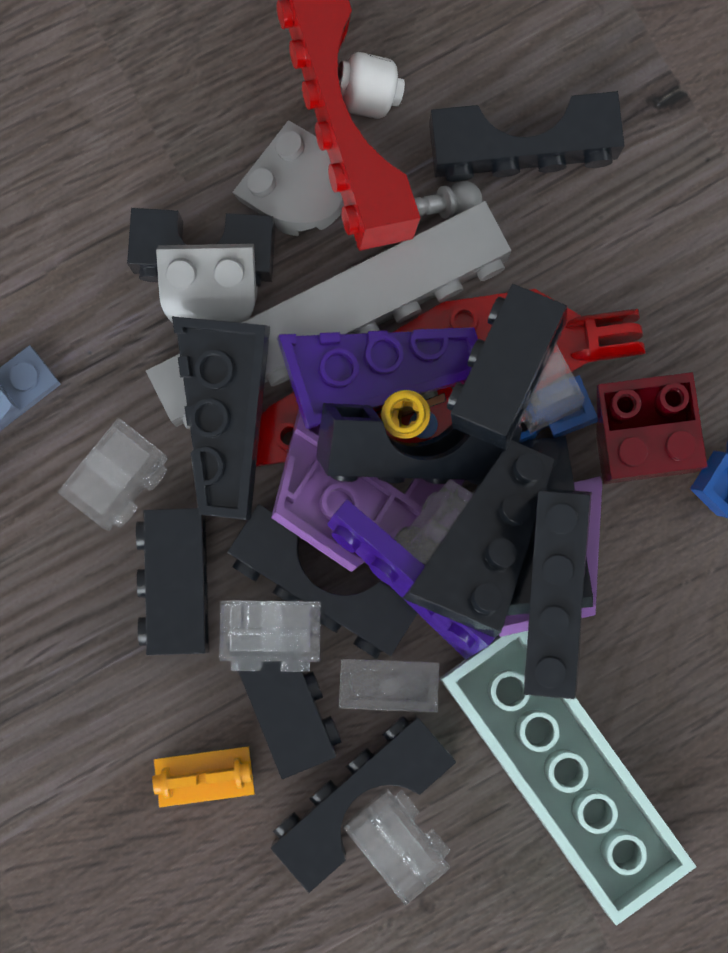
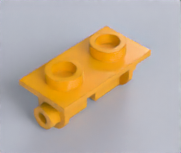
M249 746L154 759L155 775L152 777L154 794L158 795L159 808L255 795Z

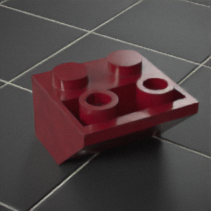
M693 372L597 385L598 421L596 439L603 484L696 473L707 467Z

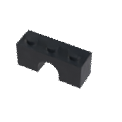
M131 208L127 264L133 274H139L140 280L158 282L156 249L159 245H187L183 242V220L178 210ZM226 213L224 233L216 244H254L256 286L260 287L261 281L272 282L275 243L273 216Z

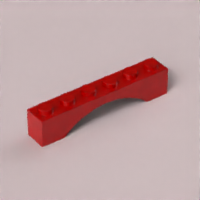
M349 0L277 1L279 23L282 29L288 28L292 40L289 43L291 61L295 69L301 68L305 81L302 82L304 102L308 110L314 109L318 122L315 123L317 143L321 151L327 150L331 164L328 166L329 180L334 193L340 192L344 202L341 212L347 235L354 234L359 251L413 239L421 217L407 175L387 162L368 144L353 123L342 98L338 79V53L347 36L352 8Z

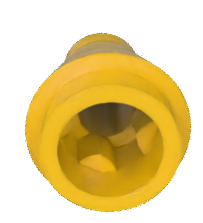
M401 390L387 398L382 407L381 417L384 427L390 434L398 438L409 439L418 436L425 430L430 419V409L427 401L419 393L411 390ZM409 410L415 411L417 413L416 421H411L409 426L403 425L401 422L402 415Z

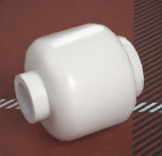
M356 52L347 61H340L338 65V79L342 98L349 113L380 119L387 115L391 106L398 107L400 105L405 82L404 79L398 78L397 66L393 60Z

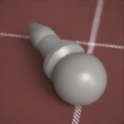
M459 181L450 188L448 186L439 187L435 195L424 196L423 198L416 197L414 199L420 216L439 213L442 218L449 219L453 215L456 216L482 203V194L474 183Z

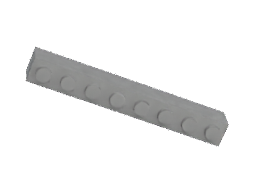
M486 201L414 236L411 240L404 241L242 322L270 326L265 383L269 381L271 386H276L290 379L277 341L279 334L306 336L340 332V334L368 333V331H380L378 326L395 318L397 323H401L416 316L422 311L420 305L435 297L438 302H443L456 296L464 290L461 284L477 276L480 281H485L501 273L505 269L503 263L508 261L512 250ZM180 354L146 370V373L170 421L175 427L184 424L186 429H189L190 426H187L184 406H187L184 381L183 378H180L177 358L180 357Z

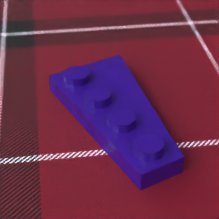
M346 499L327 523L333 530L331 535L334 540L347 551L355 552L369 565L371 571L402 598L424 568V564L348 499ZM405 600L465 660L487 648L495 639Z

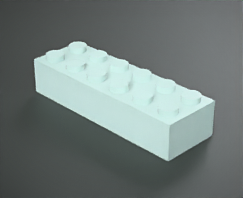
M528 631L502 637L498 635L487 648L459 663L441 676L440 680L607 916L617 926L695 869L696 865L576 697L575 699L524 695Z

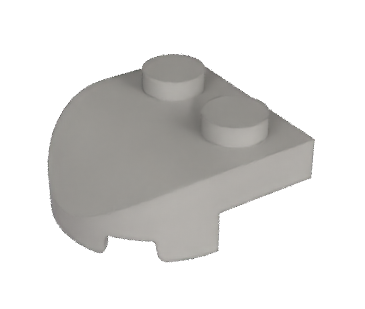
M289 120L232 192L241 203L260 215L273 216L276 228L285 234L299 236V231L309 230L317 227L319 230L327 228L341 215L342 207L344 206L341 193H334L330 184L328 166L331 162L327 150L321 151L316 136Z
M254 244L159 245L157 247L160 304L164 314L172 323V316L238 323L249 319L258 294Z

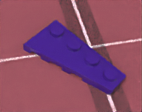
M474 327L417 329L412 332L390 333L388 331H368V333L340 334V332L306 336L279 334L277 337L306 429L320 425L323 403L370 405L373 409L383 407L387 398L397 391L411 390L423 395L456 385L458 381L461 383L466 382L472 369L467 366L468 359L474 344L478 340Z

